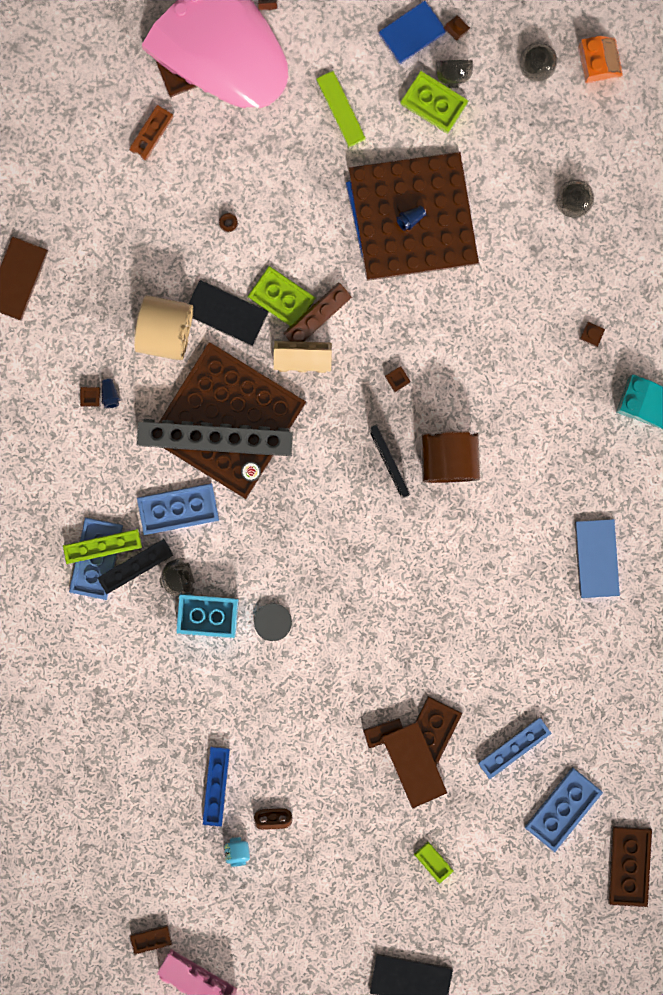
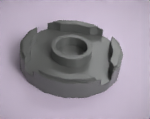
M266 604L255 615V630L264 640L271 642L279 641L286 637L291 630V615L288 609L280 604Z

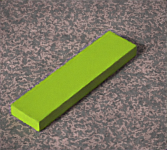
M334 71L316 78L348 148L366 140Z
M139 529L62 545L66 564L143 548Z

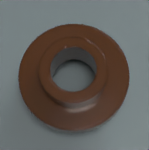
M225 213L219 219V226L225 232H232L237 228L238 220L234 214ZM231 220L232 224L230 226H226L225 221Z

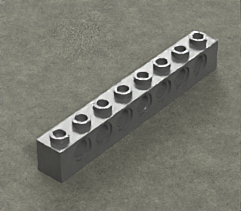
M143 419V422H138L136 445L140 447L292 456L293 432H289V428H278V431H271L270 427L259 426V430L251 429V426L239 425V428H232L230 424H220V427H212V423H201V426H195L193 422L182 421V425L174 424V421L162 420V423H155L154 419ZM160 428L163 434L160 438L156 439L153 437V431ZM175 430H181L182 436L178 440L172 438V433ZM194 431L201 432L200 440L193 441L191 439ZM212 433H220L221 438L218 442L210 440ZM236 433L240 436V440L238 443L233 444L229 438L232 434ZM251 435L259 437V442L256 445L249 443ZM271 436H276L279 439L276 446L268 444V439Z

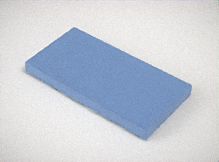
M212 483L137 498L144 535L219 521Z
M85 517L80 541L121 533L123 525ZM117 554L75 562L69 593L107 600L108 594L104 591L97 577L114 568Z
M615 520L575 522L581 598L620 596Z
M572 767L524 827L553 852H556L603 792Z

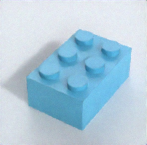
M180 594L176 634L235 638L239 599Z

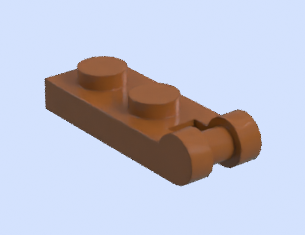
M157 105L132 143L129 151L134 154L138 153L146 161L174 118V115ZM142 142L147 144L145 149L140 146Z

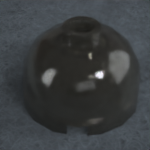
M536 42L524 49L520 56L519 67L525 78L533 82H542L553 75L557 68V55L550 45Z
M473 60L435 61L436 76L441 83L448 84V88H460V84L466 83L472 75Z
M580 179L565 182L559 188L556 195L558 210L564 216L570 218L585 216L591 210L594 203L592 187Z
M184 558L168 562L163 567L159 579L161 587L174 597L192 595L194 589H191V582L195 583L192 569L189 563H184Z

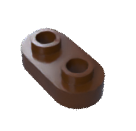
M286 808L261 809L254 814V824L261 830L285 829L291 826L293 822L292 813Z

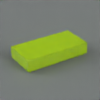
M429 841L414 853L416 858L439 884L454 872Z

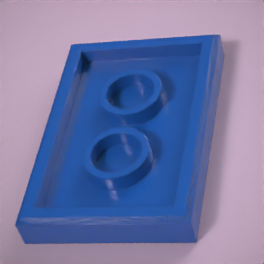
M423 1L379 31V36L398 63L402 64L443 36L447 31L427 2Z

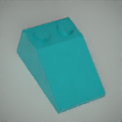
M632 374L628 377L616 413L663 429V386Z

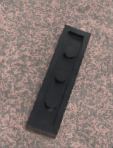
M162 539L97 577L106 594H109L172 557L173 553L165 539Z

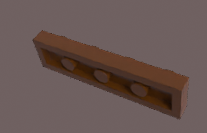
M338 282L293 323L283 335L288 341L304 342L352 298L351 295Z

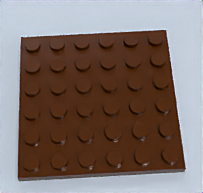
M461 152L348 168L366 281L479 264ZM422 206L425 209L426 216L410 230H402L397 223L399 214Z
M209 342L159 423H162V420L174 421V424L182 425V421L193 422L195 426H201V423H212V427H220V424H230L232 428H239V425L251 426V429L259 430V426L270 427L271 431H278V428H289L290 430L307 402ZM160 428L153 431V437L156 439L160 438L163 434ZM175 430L172 433L174 440H178L182 436L181 430ZM194 431L191 435L193 441H198L201 438V432ZM214 432L210 436L212 442H218L221 438L218 432ZM236 433L232 434L229 440L231 443L236 444L239 442L240 436ZM257 435L249 437L251 445H256L259 442ZM271 436L268 439L270 446H276L279 442L276 436ZM164 448L244 499L248 498L259 478L252 482L245 480L241 473L243 465L248 462L258 464L262 475L274 456Z

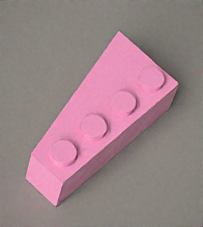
M172 949L157 973L162 981L171 983L186 995H236L237 993L236 987Z

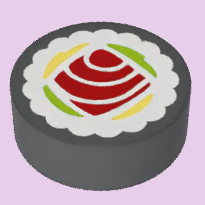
M248 462L243 465L241 473L245 480L252 482L260 477L261 469L258 464Z

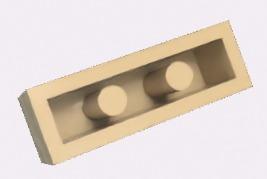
M274 342V370L280 372L295 370L301 373L307 371L326 373L331 371L332 343Z

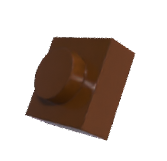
M258 0L259 10L267 11L278 9V0Z
M457 15L446 23L444 29L458 41L469 32L470 27Z
M587 322L579 340L598 347L605 329Z
M401 366L385 375V379L394 393L411 383Z
M80 387V406L101 407V388Z

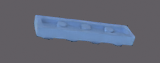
M539 717L479 761L478 764L487 777L491 779L552 733Z

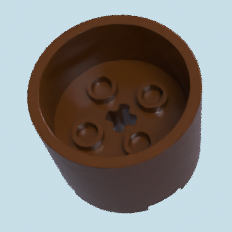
M442 432L432 436L431 434L420 435L423 483H454L480 480L479 433L470 435V432Z

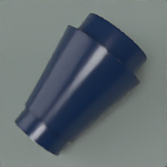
M418 206L400 213L397 217L399 227L404 231L410 230L426 216L425 209L422 206Z
M113 379L102 380V404H104V408L118 407L120 397Z

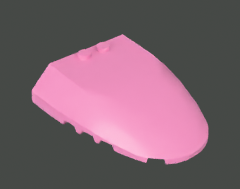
M177 0L153 24L142 43V49L169 71L178 74L189 84L198 86L204 92H209L220 100L237 107L262 108L268 106L283 93L287 84L288 64L286 57L270 26L252 0Z

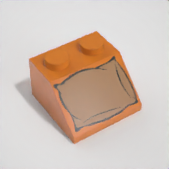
M604 36L581 39L578 49L585 83L623 76L616 39Z

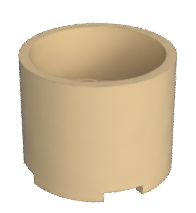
M146 295L140 308L136 326L135 352L173 360H183L192 325L193 305Z

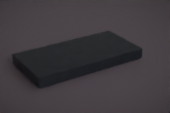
M199 280L189 301V304L193 305L192 319L252 347L269 313L202 280Z
M376 424L370 427L369 433L401 499H404L411 494Z
M376 954L370 994L449 995L453 968Z

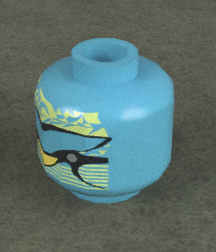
M241 837L229 839L230 843L224 845L226 863L231 864V867L246 865V862L250 859L248 842L241 841Z

